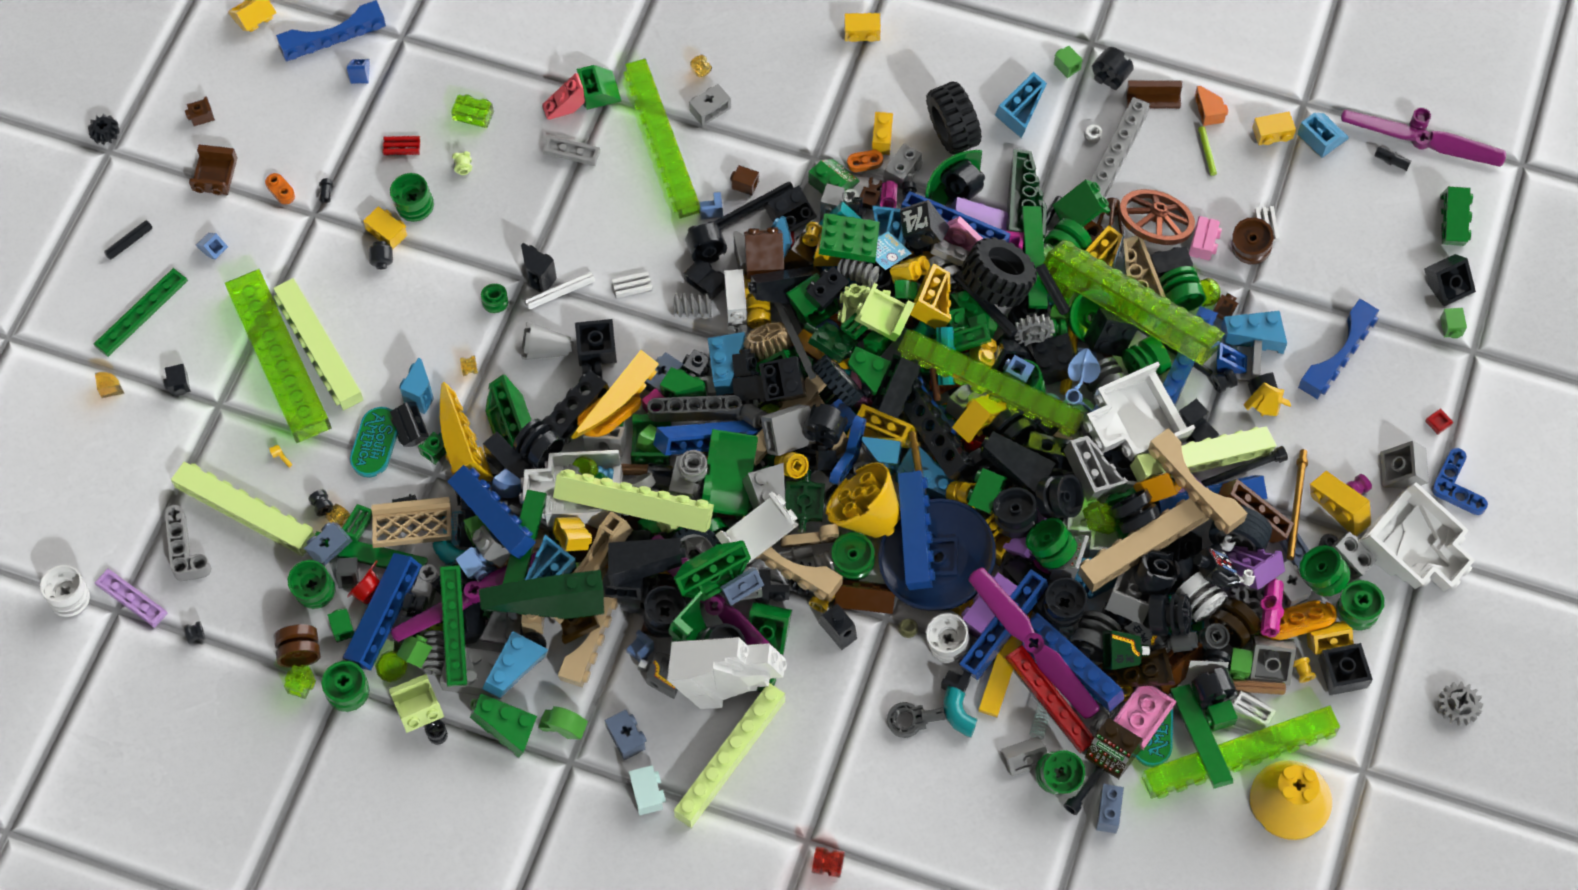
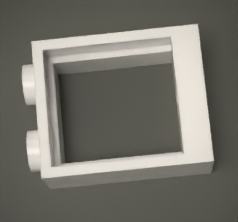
M743 269L724 271L728 326L734 325L739 327L740 325L747 324Z

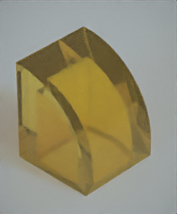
M108 372L95 373L97 390L101 398L124 394L119 380L113 374Z

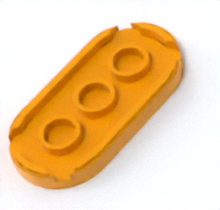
M636 392L618 412L584 435L599 437L610 433L640 408V394ZM602 397L578 416V427Z
M1319 600L1284 608V615L1280 620V630L1276 637L1262 636L1272 640H1284L1326 628L1336 621V608L1331 603L1326 602L1324 604Z

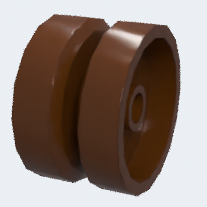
M1256 217L1240 221L1235 226L1232 234V251L1235 257L1242 263L1249 265L1265 261L1270 256L1273 248L1274 236L1271 226L1263 219Z
M307 624L291 625L281 628L273 635L275 648H277V664L281 667H305L317 662L321 658L320 647L317 644L319 641L317 628Z

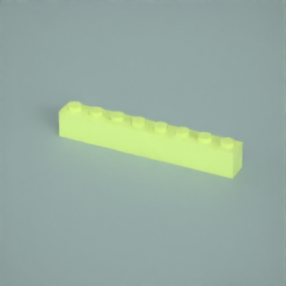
M294 278L274 287L276 295L273 298L278 306L282 305L283 310L281 311L285 319H290L292 322L289 325L293 333L299 334L300 338H298L300 345L302 348L306 347L309 351L306 354L311 363H316L315 370L319 377H324L325 381L323 383L327 391L331 390L333 392L332 399L336 406L340 405L344 411L363 401L361 391Z
M1267 426L1262 428L1254 427L1249 431L1243 432L1240 430L1231 435L1223 434L1214 439L1206 438L1196 443L1194 441L1182 446V453L1189 471L1196 473L1270 455L1277 445ZM1150 453L1138 454L1130 465L1137 482L1167 473L1163 469L1162 464L1157 459H1154Z
M183 462L171 478L176 489L302 557L306 553L304 547L307 546V541L315 536L313 528L308 524L303 523L302 525L291 515L285 516L281 514V511L276 507L266 506L261 499L257 497L253 499L244 490H237L229 482L218 480L211 472L205 473L201 471V468L194 463L190 465Z
M565 469L556 475L553 498L701 532H706L710 528L714 507L713 504H709L708 501L703 499L695 501L685 495L673 496L667 491L655 492L651 491L649 487H633L632 484L627 482L615 483L609 478L598 479L594 478L591 474H575V471Z
M770 683L769 686L763 689L675 807V818L690 828L694 826L785 703L784 692Z

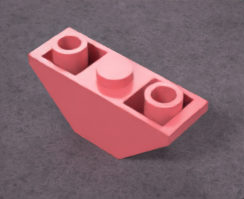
M575 73L542 104L547 119L550 120L574 113L585 103L584 90L579 75Z

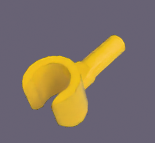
M279 445L269 448L273 458L279 456L289 468L293 465L285 457Z

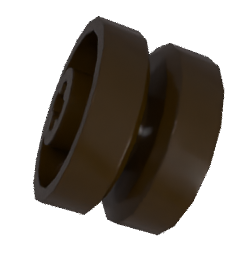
M1228 598L1220 607L1221 610H1217L1212 615L1209 622L1210 625L1214 623L1224 625L1230 634L1228 645L1242 649L1250 640V636H1254L1261 628V622L1254 611L1245 603L1235 598Z

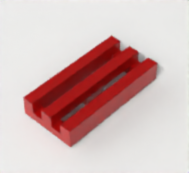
M388 136L383 139V155H420V136Z

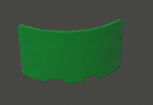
M982 150L961 152L943 161L930 176L925 198L946 206L950 198L944 191L946 188L944 183H941L943 174L964 159L969 160L980 171Z
M712 429L707 464L710 465H707L702 499L714 505L713 512L747 516L749 497L742 480L748 473L753 472L758 442L757 436Z
M702 591L693 598L671 623L669 634L672 636V641L670 644L679 641H694L698 633L707 627L700 612Z

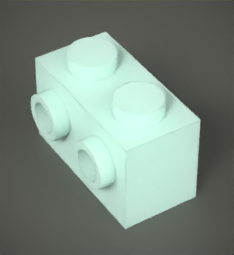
M653 765L629 771L639 816L663 810L662 803L666 802L663 790L659 791L658 784L661 783L659 772H654Z

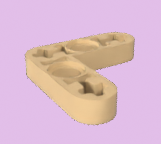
M829 524L821 526L819 532L785 535L780 539L781 547L787 548L835 542L839 537L838 525Z

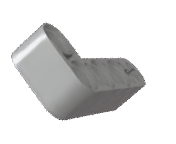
M178 505L169 506L165 511L171 571L179 581L207 577L212 569L207 557L202 554L190 555L187 519L182 508ZM181 532L179 536H174L176 533ZM178 550H183L181 553L176 554ZM204 564L203 567L197 568L198 565ZM185 567L183 571L177 572L179 568Z

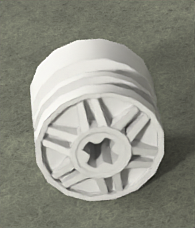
M70 565L55 566L48 570L41 579V593L50 608L57 615L64 617L74 616L82 612L88 605L90 591L76 568Z
M1200 571L1186 580L1175 592L1179 597L1180 594H1188L1192 608V618L1196 623L1213 615L1228 598V595L1224 591L1221 592V588L1218 586L1211 588L1213 584L1205 580Z
M945 613L934 617L928 624L926 630L927 641L934 658L940 662L951 664L957 663L965 657L971 644L967 625L962 618L955 614Z

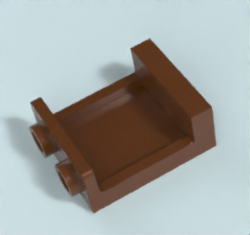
M198 144L197 152L199 159L194 177L189 179L192 191L228 195L237 162L235 149Z
M768 227L767 230L759 231L758 228H750L747 232H744L747 280H750L751 275L784 270L783 233L781 230H778V227Z

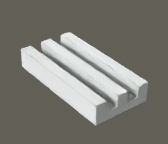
M1270 206V208L1263 207L1262 209L1256 207L1255 217L1261 219L1260 214H1263L1264 221L1268 224V213L1270 214L1274 235L1273 241H1279L1274 206Z
M648 271L612 279L616 298L653 290ZM624 288H631V289H626V290L618 291V290L624 289Z
M1240 691L1239 697L1232 704L1235 712L1264 729L1267 728L1276 713L1274 709L1243 691ZM1242 698V699L1246 700L1247 702L1251 703L1252 705L1258 707L1259 709H1261V710H1263L1264 712L1268 713L1269 716H1267V715H1265L1264 713L1258 711V709L1254 708L1253 706H1250V705L1246 704L1245 702L1241 701L1240 699Z

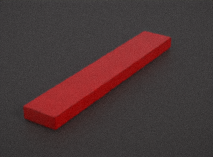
M1020 645L1005 658L1078 752L1082 753L1091 745L1094 736L1052 682L1039 669L1037 663L1023 645Z

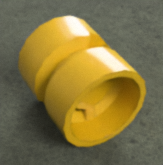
M754 296L747 298L748 327L755 329V327L758 328L761 325L772 323L770 302L756 300Z
M793 451L776 456L774 459V466L783 463L784 475L792 478L803 477L809 468L807 458Z
M951 482L946 490V499L956 500L968 505V493L970 489L974 490L976 483Z

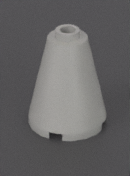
M526 322L528 328L524 329L522 343L524 354L521 355L522 359L568 356L569 352H573L574 341H571L569 336L531 322Z

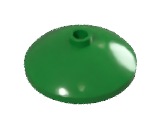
M1089 289L1083 291L1076 296L1070 306V327L1075 336L1084 343L1086 342L1083 338L1099 308L1121 312L1114 297L1104 290Z

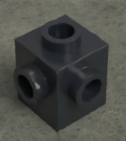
M694 349L690 355L687 354L682 362L684 364L682 370L692 377L706 376L711 367L708 365L710 358L705 353Z

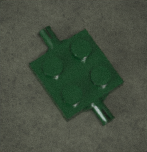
M828 322L820 328H816L809 323L804 327V330L812 334L808 343L838 363H841L844 359H850L853 350L858 344L856 340Z
M810 470L807 471V477L805 474L800 481H786L785 506L788 511L791 509L798 519L796 521H799L798 532L800 533L802 526L803 533L806 532L807 522L823 521L825 484L810 481Z

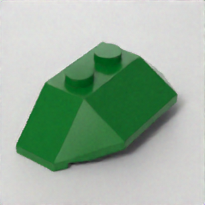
M966 290L949 295V300H951L950 307H964L969 328L987 323L991 339L994 338L998 327L997 323Z
M503 374L489 383L485 412L493 434L498 432L513 448V443L518 433L532 420L523 395L508 377Z
M741 540L718 544L683 563L674 577L680 594L693 599L702 591L700 601H705L720 593V587L741 575L751 559L745 542Z

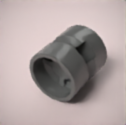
M1214 623L1201 629L1197 633V639L1202 644L1204 652L1206 650H1219L1228 644L1230 634L1224 625Z

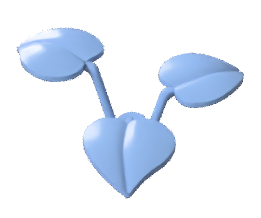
M1088 348L1080 351L1069 364V378L1073 381H1079L1074 389H1069L1066 392L1064 402L1061 404L1060 398L1057 395L1047 393L1054 400L1052 404L1057 409L1064 407L1067 403L1073 406L1080 404L1089 412L1101 408L1095 405L1092 410L1082 401L1083 396L1078 391L1083 381L1085 383H1092L1100 374V365Z

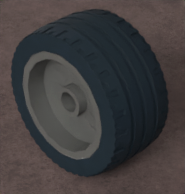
M1241 506L1248 513L1245 521L1227 535L1223 530L1221 531L1216 527L1214 521L1210 526L1208 535L1213 545L1216 543L1222 544L1226 536H1232L1229 543L1236 542L1234 546L1247 547L1248 551L1258 552V549L1266 550L1272 534L1270 522L1260 513L1245 506Z

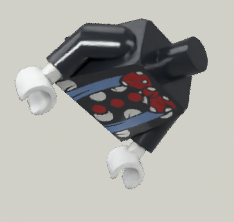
M1226 536L1222 544L1216 543L1200 550L1199 554H1196L1193 559V563L1197 565L1203 578L1225 591H1228L1233 586L1240 585V583L1250 586L1255 576H1252V570H1245L1243 577H1239L1227 554L1222 551H1232L1236 543H1229L1232 536Z

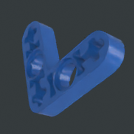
M858 415L854 418L846 452L832 470L829 478L830 483L839 486L856 463L865 431V418Z
M1454 448L1450 451L1433 485V494L1474 515H1481L1487 509V500L1483 496L1455 484L1467 456L1464 450ZM1455 456H1460L1456 465L1452 464ZM1450 469L1455 475L1448 477L1444 471ZM1441 485L1445 487L1443 491L1439 490ZM1462 493L1465 496V500H1457L1455 494ZM1477 502L1480 503L1479 508L1475 507Z

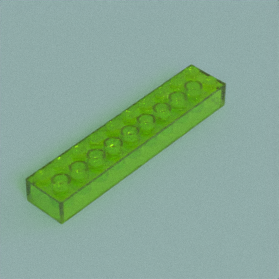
M1062 240L1048 252L1043 264H1046L1054 279L1200 365H1203L1217 351L1225 335L1218 327L1212 326L1201 317L1189 313L1184 307H1180L1172 303L1170 299L1160 296L1153 289L1143 286L1136 279L1126 276L1120 270L1107 265L1105 261L1095 258L1088 251L1075 246L1071 241Z
M260 269L225 282L230 298L296 444L332 429L327 414Z
M907 329L897 350L901 352V357L910 361L916 359L919 361L918 365L926 369H931L932 367L936 369L935 373L945 378L951 376L954 378L953 382L959 385L966 386L968 384L972 386L970 390L978 394H989V399L997 403L1003 401L1007 403V408L1014 411L1020 409L1024 411L1023 415L1030 419L1039 418L1042 420L1041 424L1049 428L1055 426L1059 428L1061 434L1068 437L1071 434H1077L1086 415V412L914 330Z

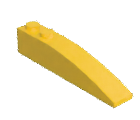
M640 350L573 433L571 438L576 439L593 430L618 412L636 392L640 394L647 386L644 382L647 379L651 381L657 373L655 368L659 364Z
M445 382L441 383L440 425L447 453L445 456L452 467L450 468L451 473L454 475L465 465L469 469L473 467L480 474L478 477L480 480L492 481L493 475L482 447H478L475 442L477 440L476 434L469 428L471 424L462 412L464 409L455 391Z

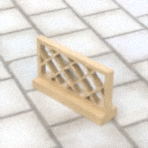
M449 497L375 504L371 507L373 515V548L452 540V508ZM447 516L442 521L436 519V517ZM427 518L422 523L417 521V519ZM408 520L403 525L397 523V521ZM388 522V523H387L385 526H383V527H381V526H379V525L377 524V523ZM430 522L437 524L433 529L426 527ZM413 523L418 527L411 532L407 527ZM391 526L398 528L394 533L387 531ZM441 528L447 530V534H437L436 532ZM421 530L427 532V534L424 536L416 535ZM402 532L407 534L405 538L399 539L397 537ZM382 534L388 536L385 540L377 541V538Z

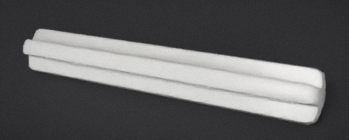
M588 272L525 300L528 309H532L591 284L595 281L592 272Z

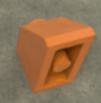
M1197 86L1195 100L1203 126L1224 123L1225 117L1228 115V107L1226 104L1224 105L1222 97L1202 86Z

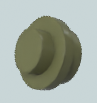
M912 619L902 620L898 627L900 635L905 638L914 637L918 632V624Z

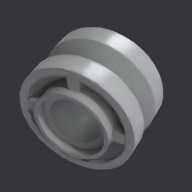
M690 450L681 456L679 466L680 473L684 479L696 482L706 476L707 459L702 452ZM691 464L698 465L695 468L689 467Z

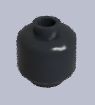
M377 241L369 247V263L372 266H376V269H387V266L393 263V250L387 242Z

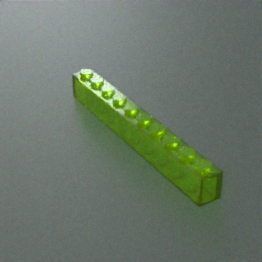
M644 58L626 63V71L623 72L626 82L630 83L628 87L631 96H634L636 99L634 100L636 110H640L639 118L641 124H645L646 138L651 140L650 149L652 154H656V166L662 170L660 175L662 182L667 184V196L673 200L671 202L673 212H677L679 219L699 214V200L647 60Z
M1329 705L1218 744V747L1229 771L1235 773L1244 769L1246 765H1258L1263 762V759H1275L1286 751L1289 753L1295 752L1300 749V746H1312L1323 738L1326 740L1332 739L1337 736L1340 724ZM1197 752L1144 770L1142 775L1151 799L1156 797L1162 799L1168 796L1170 792H1182L1190 785L1195 784V786H1198L1209 779Z

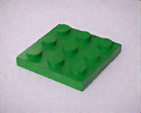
M824 213L819 254L875 263L880 222Z

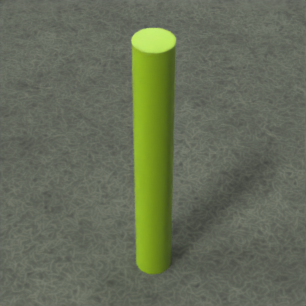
M1204 126L1198 128L1210 176H1214L1217 174L1206 129Z

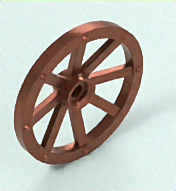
M1149 189L1132 191L1123 197L1119 205L1118 213L1124 226L1130 232L1148 242L1160 245L1180 244L1190 238L1195 227V220L1189 208L1175 197L1160 191ZM1142 198L1152 199L1153 204L1143 200ZM1130 202H1135L1146 208H1127V205ZM1178 210L1183 217L1176 215L1170 211ZM1128 214L1148 215L1135 224ZM1171 219L1186 225L1187 229L1181 232ZM1153 221L1156 223V234L1142 229V227L1148 222ZM1163 222L1173 231L1174 236H1162Z

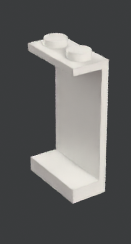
M770 492L769 499L726 532L721 530L715 536L721 544L743 540L751 557L749 563L798 526L795 521L798 519L791 509L789 511L784 506L786 502L780 494L776 495Z

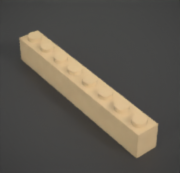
M1190 498L1187 500L1183 499L1173 509H1166L1160 514V517L1144 525L1141 529L1130 532L1128 537L1123 540L1121 538L1116 540L1112 547L1107 550L1105 548L1100 550L1091 560L1089 558L1084 560L1080 564L1078 575L1090 591L1094 592L1139 564L1143 556L1147 555L1148 552L1160 551L1208 521L1211 517L1203 513L1201 506L1197 502L1192 501Z

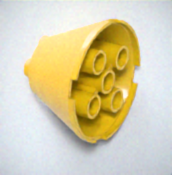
M870 463L855 471L857 474L850 480L844 479L828 501L826 514L832 524H837L840 527L873 538L884 535L890 536L895 531L894 527L901 519L900 506L889 469L883 463Z
M1284 760L1266 766L1255 777L1250 789V806L1256 820H1259L1265 827V830L1283 839L1299 840L1314 835L1326 824L1332 810V796L1325 779L1315 769L1298 761Z

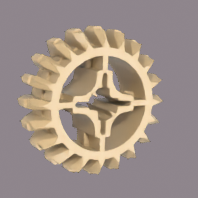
M774 321L761 325L758 328L755 327L753 331H750L746 335L743 348L750 349L751 353H755L756 360H764L782 350H788L792 346V340L784 323H776Z

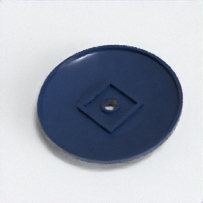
M930 499V506L927 507V513H930L931 525H928V531H931L933 540L930 543V550H933L934 556L937 554L944 555L942 561L931 562V569L934 568L935 580L932 581L933 588L909 590L906 585L901 519L894 527L895 531L890 536L884 535L882 537L879 547V567L885 584L900 601L920 610L944 611L961 606L977 595L978 592L969 582V576L979 568H984L992 575L996 561V544L988 523L975 509L956 500Z

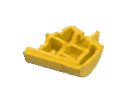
M1265 382L1243 404L1247 410L1254 407L1260 412L1262 417L1264 415L1277 416L1281 404L1291 407L1290 401L1283 398L1284 389H1278Z

